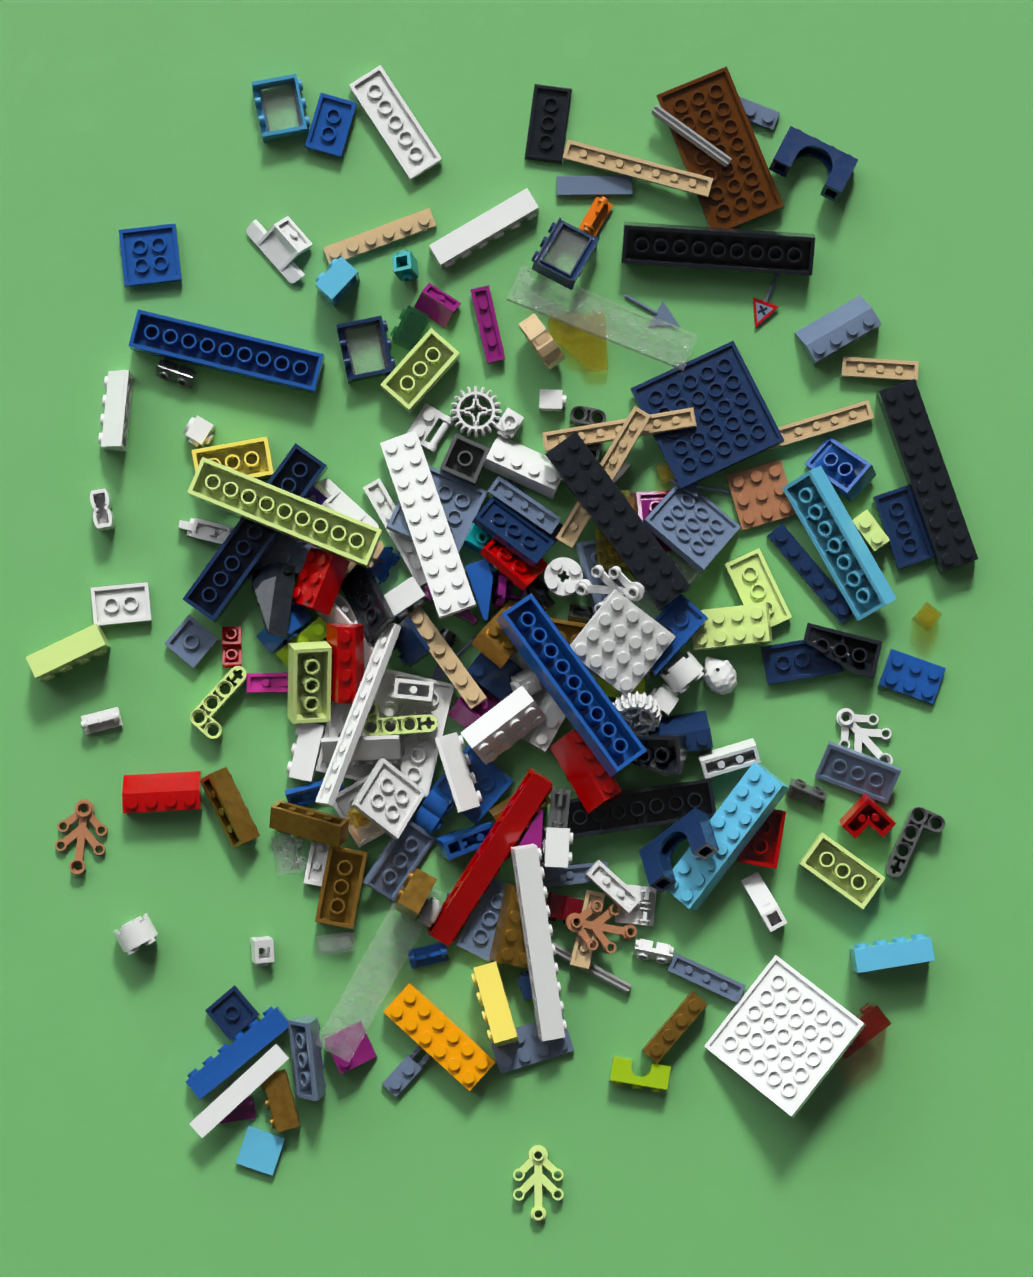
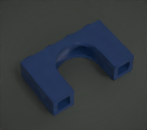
M790 126L773 158L769 170L786 178L795 160L804 156L814 157L820 160L828 171V179L820 195L837 203L858 159L820 141L816 137L802 132L800 129Z
M695 807L639 850L649 886L664 892L676 883L671 866V858L675 848L683 840L688 839L692 854L703 860L708 859L719 850L708 814Z

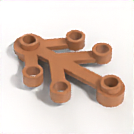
M86 799L78 801L75 805V812L57 825L59 831L66 832L69 830L70 825L79 819V826L65 838L55 843V848L58 851H65L68 844L77 838L75 859L69 865L70 871L73 874H82L86 869V864L83 861L85 838L93 847L96 855H103L106 851V847L100 844L87 828V819L96 828V833L99 836H105L108 828L93 814V803ZM84 805L88 807L86 813H83L81 810ZM61 823H66L67 828L65 830L60 828ZM101 826L105 828L103 834H100L98 831ZM59 842H63L65 844L63 849H59ZM98 846H102L103 851L101 853H98L96 851V848ZM77 863L82 865L80 870L75 869Z
M598 900L591 902L590 906L582 913H572L567 916L566 927L571 932L579 934L585 943L586 949L589 951L596 950L598 942L596 939H591L585 929L592 930L606 954L614 953L616 945L613 942H609L603 932L619 934L626 941L634 939L637 935L636 928L630 924L623 927L603 924L610 917L621 912L618 904L610 905L608 910L594 921H587L586 919L591 914L602 910L603 904ZM595 903L599 906L598 910L594 908ZM613 906H614V907L616 908V910H617L616 913H613V912H612V907H613ZM574 919L578 920L577 926L573 923ZM628 929L632 930V935L628 934ZM590 941L594 943L593 948L589 946ZM608 945L612 946V951L607 949Z

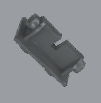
M167 359L160 360L159 365L157 364L156 376L163 380L173 381L180 386L192 388L193 379H195L197 374L194 369L181 365L178 371L176 370L177 363Z
M791 778L790 786H788L790 789L787 791L789 797L801 801L805 795L807 796L806 804L815 808H822L827 793L818 786L812 787L801 779L795 780Z
M552 789L548 827L567 828L571 790Z

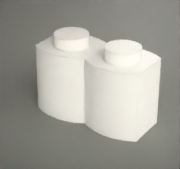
M105 488L92 490L90 502L94 509L93 521L95 526L100 531L114 529L115 517L111 511V495Z

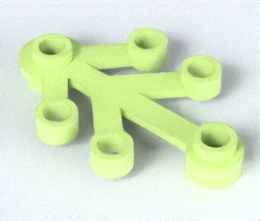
M535 1145L529 1150V1159L520 1168L514 1170L513 1177L517 1181L523 1180L525 1173L533 1165L534 1174L520 1188L514 1190L513 1197L518 1201L522 1200L525 1193L534 1185V1207L531 1209V1218L536 1222H540L546 1217V1210L542 1207V1184L552 1193V1197L555 1200H561L564 1196L563 1190L557 1188L542 1173V1165L552 1173V1177L556 1181L561 1180L564 1174L561 1169L556 1168L547 1159L548 1152L546 1148L542 1145ZM537 1151L542 1153V1157L539 1159L534 1156ZM517 1171L522 1172L523 1175L521 1178H517L515 1176V1173ZM556 1171L561 1172L560 1178L554 1176ZM517 1191H521L523 1195L522 1197L517 1198L515 1196V1193ZM555 1191H560L562 1193L561 1197L556 1198L554 1196ZM537 1210L542 1212L541 1217L535 1216Z

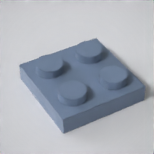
M188 615L164 644L192 668H195L219 639L192 616Z

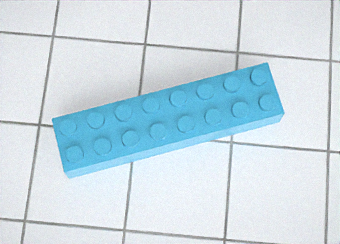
M821 466L808 471L782 488L857 621L897 600Z
M753 762L710 819L719 850L708 859L703 860L692 854L689 847L673 868L676 883L666 890L687 908L698 910L790 788L764 766Z

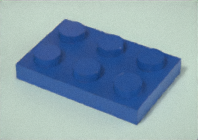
M320 93L305 148L342 158L357 103Z
M890 649L878 685L933 704L946 668Z

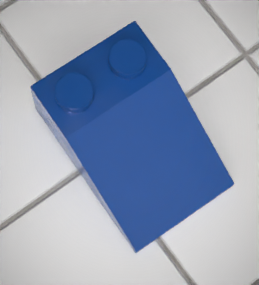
M830 436L826 438L805 463V466L810 470L821 466L835 491L851 503L876 476L872 464Z
M483 559L466 565L465 570L485 624L488 623L493 575L496 572L493 564Z

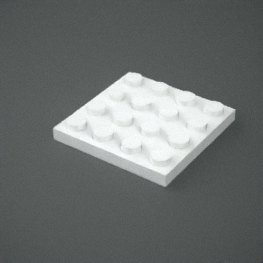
M614 589L570 646L583 664L628 697L629 691L631 693L676 636Z

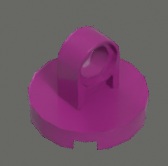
M499 570L496 571L494 578L498 579L492 587V604H494L493 608L502 609L505 600L518 601L524 596L526 590L520 589L521 595H513L511 588L516 586L512 581H506V575L500 573Z

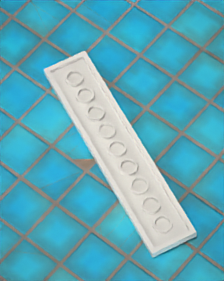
M416 430L381 442L380 445L439 618L442 619L476 607L475 599Z

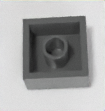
M455 433L441 464L440 471L476 486L490 448Z

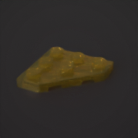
M605 312L548 315L549 334L555 342L588 371L608 370Z

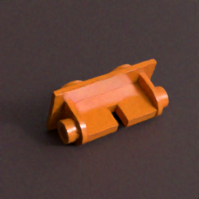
M597 196L578 229L595 237L612 209L613 204L609 203L607 198Z

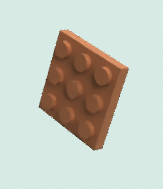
M781 460L726 475L742 531L797 515L782 489L788 482Z

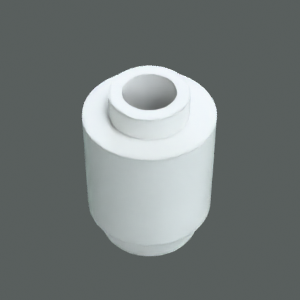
M433 897L430 900L426 899L417 915V921L431 928L443 909L440 906L441 902Z

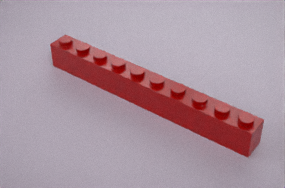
M531 768L529 769L442 904L443 909L435 924H432L431 928H427L430 936L447 946L457 939L461 926L466 925L472 909L475 910L479 905L481 895L488 891L492 878L497 877L501 864L510 857L511 847L519 843L521 833L530 826L534 813H538L541 809V802L545 796L548 797L552 792L553 783L550 779Z

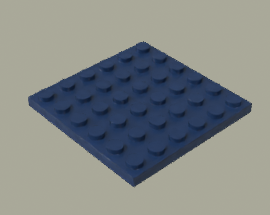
M734 341L630 388L639 409L650 415L694 408L696 427L653 434L680 490L784 442V438Z

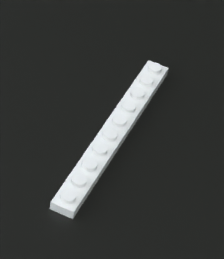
M390 623L378 636L315 802L321 805L333 807L355 747L358 744V739L364 728L366 718L399 636L401 626L398 624Z

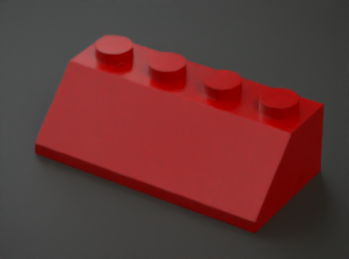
M326 623V641L332 647L331 701L339 704H353L364 675V624Z
M575 729L549 747L588 814L622 795V791L614 777L608 775Z
M201 771L124 775L122 788L123 813L202 810Z

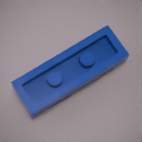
M323 780L285 790L287 801L299 806L317 803L315 801ZM342 782V784H341V787H340V789H339V792H340L341 790L345 789V788H344V785H343V782Z

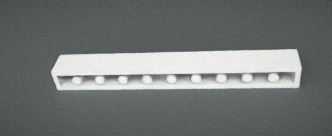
M535 844L511 847L538 1038L541 1041L564 1038V1031H567L565 1019L563 1020L562 1018L564 1005L559 998L561 985L560 982H557L556 974H559L557 963H554L553 955H556L554 943H551L553 929L548 922L550 909L545 902L548 894L546 886H543L542 881L545 878L543 867H540V860L542 859L541 849Z

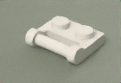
M425 403L407 433L416 430L421 446L435 453L440 440L449 426H452L455 421H452L449 416ZM439 419L442 420L443 423L431 442H427L426 439Z

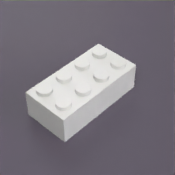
M521 686L463 730L461 734L485 765H487L489 762L494 761L502 752L509 749L520 738L525 737L529 731L539 726L547 717L525 688Z

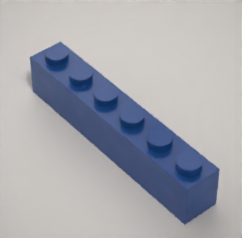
M271 1006L263 1013L265 1016L260 1021L255 1019L248 1025L249 1030L244 1034L242 1031L232 1038L234 1042L231 1045H223L217 1050L219 1054L214 1059L210 1056L202 1063L204 1065L203 1068L199 1071L195 1068L187 1075L189 1079L185 1082L199 1099H202L289 1028L288 1019L279 1007L273 1009Z

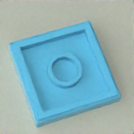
M248 1126L236 1163L273 1176L285 1138Z

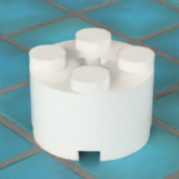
M566 557L557 558L550 562L544 574V582L549 592L561 598L575 594L576 584L583 579L580 565ZM562 573H565L569 579L561 582V578L558 575L561 576Z
M689 650L685 652L687 654L685 657L680 655L664 668L666 670L665 674L662 672L659 674L674 693L677 691L680 694L689 688L688 683L692 680L697 681L704 675L702 672L704 668Z
M147 913L144 914V919L139 916L122 925L119 931L118 929L113 931L124 953L127 952L130 955L138 951L141 944L144 943L147 946L156 941L158 932Z

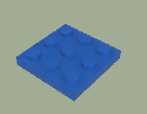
M175 223L119 230L125 287L182 281Z
M468 745L463 753H468L471 764L467 766L470 773L474 772L477 782L474 783L475 791H480L483 801L479 802V807L461 813L476 825L514 781L492 762L485 765L471 746ZM444 773L432 787L437 788L453 799L446 774Z

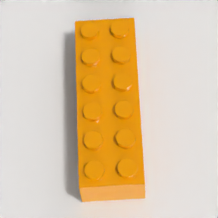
M411 982L384 1010V1013L469 1091L496 1062Z

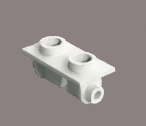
M118 707L81 716V725L85 735L123 725Z
M641 938L640 940L636 939L633 956H637L641 960H656L660 964L671 963L674 947H670V944L657 942L655 949L652 948L653 941Z

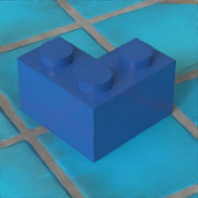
M295 603L291 606L287 637L268 634L266 628L256 637L272 654L287 645V641L293 640L298 635V632L301 633L308 627L307 624L312 618L302 606Z

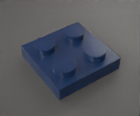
M236 985L205 1010L229 1040L260 1015Z

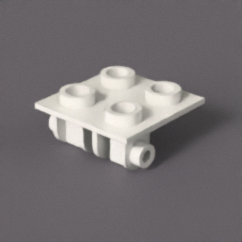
M627 885L641 900L630 913H626L621 908V912L615 915V922L653 926L657 890L648 886Z

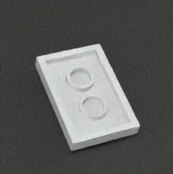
M148 582L91 588L94 624L104 626L152 621Z

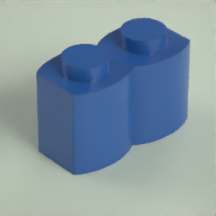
M434 787L425 798L412 822L430 834L434 831L438 832L444 823L441 821L444 815L448 816L452 811L453 806L451 804L454 800Z

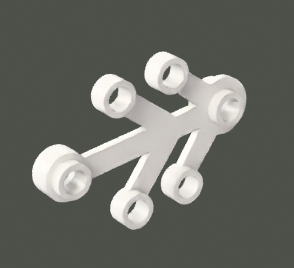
M596 565L591 569L592 576L600 578L607 586L592 585L587 579H582L575 586L576 593L581 596H586L589 593L608 594L602 602L595 605V612L598 611L599 606H602L614 589L622 595H626L625 597L630 601L641 600L645 592L641 583L631 582L618 566L610 568L608 574L601 565ZM617 578L624 587L618 586L612 579Z
M843 708L838 711L836 721L841 726L839 745L845 741L848 744L847 748H850V742L848 741L850 728L855 733V751L862 753L863 742L877 759L881 760V758L885 757L888 760L887 763H893L892 756L888 753H882L869 738L881 737L887 740L892 735L889 728L864 729L855 723L867 722L869 725H876L879 721V717L876 714L857 715L849 708ZM844 714L849 716L848 721H843L842 716ZM870 716L876 718L875 723L869 721ZM884 730H887L889 732L888 737H884L882 735V732Z

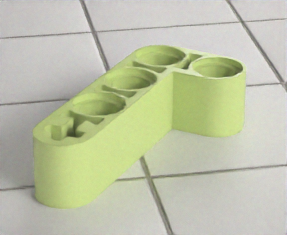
M241 666L233 667L190 715L191 722L210 739L216 740L223 735V727L213 717L247 680V671ZM236 671H243L241 674L243 678H237L234 681L237 684L236 686L228 681L229 678L233 680L236 677L234 674ZM224 684H229L231 687L230 692L226 695L222 694L221 687ZM212 698H215L218 702L217 707L214 709L208 707V701ZM197 713L204 714L205 719L202 723L195 721ZM216 725L219 728V732L216 736H211L209 729L211 726Z
M373 700L372 704L375 705V711L372 714H368L363 732L367 736L431 733L437 729L438 721L435 716L429 714L380 718L379 706ZM428 718L435 722L434 725H431V729H428L426 725H422V730H418L419 723L417 719H421V723L427 722ZM407 720H413L415 722V727L413 730H407L405 728V722ZM389 721L396 723V728L392 732H388L385 728L386 723ZM375 723L377 726L376 731L368 733L366 730L367 724Z

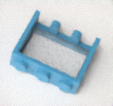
M296 74L252 82L263 142L308 133L307 127H310L309 116H305L303 110L307 109L305 97L301 98L300 91L303 90L301 79L297 80Z

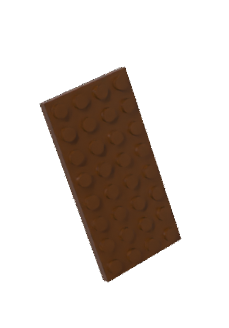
M727 66L656 95L662 109L732 159L729 166L724 167L669 127L686 171L714 178L709 198L697 195L709 227L732 229L784 208Z

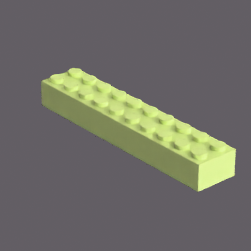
M202 457L187 492L191 497L366 568L369 567L383 534L379 528Z

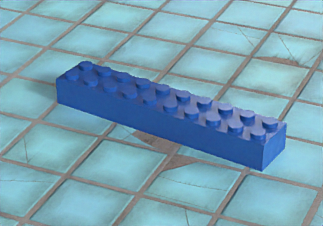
M139 309L137 310L129 342L130 349L312 394L317 392L325 356L322 353Z
M532 593L503 612L496 619L499 626L610 777L647 751Z

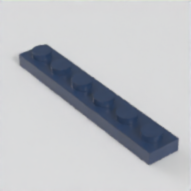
M783 523L767 535L840 623L853 614L842 593Z

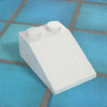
M542 828V859L540 860V866L568 868V864L572 863V852H569V844H573V833H570L569 828Z

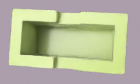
M865 510L852 520L871 553H874L890 541L868 510Z

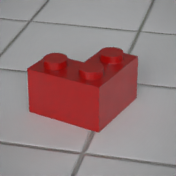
M866 793L839 820L841 826L855 839L868 825L884 837L896 824L893 817Z

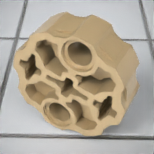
M532 314L518 324L530 345L549 370L565 359L558 345L535 314Z

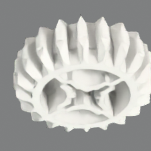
M474 386V392H471L470 387H467V394L461 390L460 395L462 398L455 396L454 399L458 403H451V406L456 409L450 410V414L456 415L451 420L458 421L455 424V428L462 426L460 433L468 430L467 436L470 437L471 432H474L475 438L478 437V432H481V435L484 437V430L486 429L489 433H492L490 426L496 428L497 424L494 420L499 421L501 419L496 414L502 413L501 409H496L501 406L500 402L494 403L497 396L495 395L490 398L491 390L484 394L485 387H482L481 391L477 392V386ZM473 398V403L470 407L461 409L466 400ZM479 398L486 400L490 404L491 409L480 406ZM475 403H477L478 411L481 410L478 413L477 421H475L474 413L471 414V411H474ZM460 415L471 417L473 419V426L466 424ZM491 415L488 422L479 426L481 417Z
M629 691L628 697L622 694L621 698L616 697L615 702H612L635 735L648 734L649 731H655V728L660 724L662 718L661 707L657 699L652 698V695L647 696L645 692L639 694L638 691L632 694Z

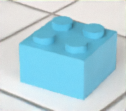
M343 257L335 258L328 266L330 269L326 273L322 272L315 280L317 282L315 284L317 292L333 306L360 280L358 271Z

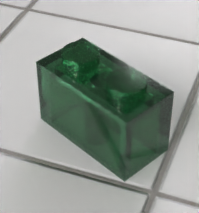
M408 305L406 310H402L399 316L401 321L398 327L394 326L390 336H392V343L411 351L418 343L430 318L429 315Z

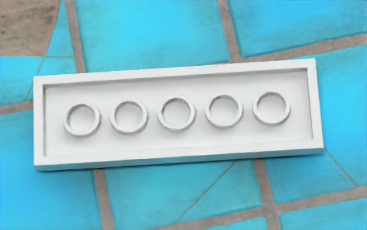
M381 65L349 85V88L410 181L442 161L441 156Z

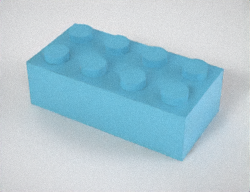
M920 933L911 935L912 939H906V937L902 936L892 938L893 942L888 943L887 940L873 941V945L868 946V943L854 944V948L850 949L853 971L861 973L935 961L931 937Z

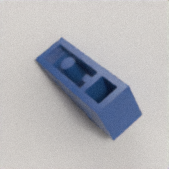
M495 821L453 831L436 838L441 856L451 860L478 849L495 824Z

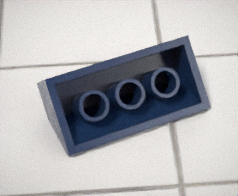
M706 710L662 717L655 731L642 734H686L687 752L713 748Z

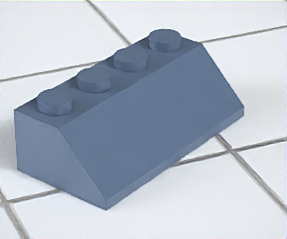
M859 295L794 334L814 366L875 331L881 326V322L872 307Z
M312 1016L288 1020L296 1097L318 1101L326 1095L325 1088L327 1086L323 1072L322 1042L319 1035L320 1023L317 1017Z

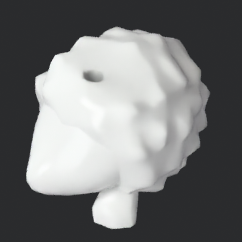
M706 657L704 675L702 676L706 685L717 694L725 695L731 693L737 685V673L728 660Z

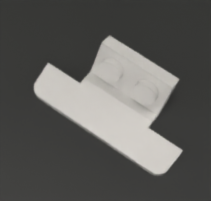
M289 216L275 223L268 231L265 230L257 219L252 221L246 230L247 235L290 283L298 282L305 274L294 263V260L298 255L308 250L313 245L312 242Z
M325 478L315 486L328 498L322 506L379 528L378 523L330 479Z

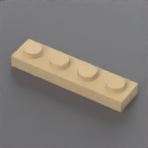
M842 357L841 377L900 381L915 379L917 382L919 362Z
M586 890L582 912L593 901L598 900L604 904L606 894ZM597 903L594 904L596 910L599 908ZM602 910L591 914L586 920L594 921L601 915ZM585 929L591 939H596L591 929ZM576 933L569 965L588 970L593 951L586 949L585 943L578 933ZM590 941L589 946L593 948L594 943Z

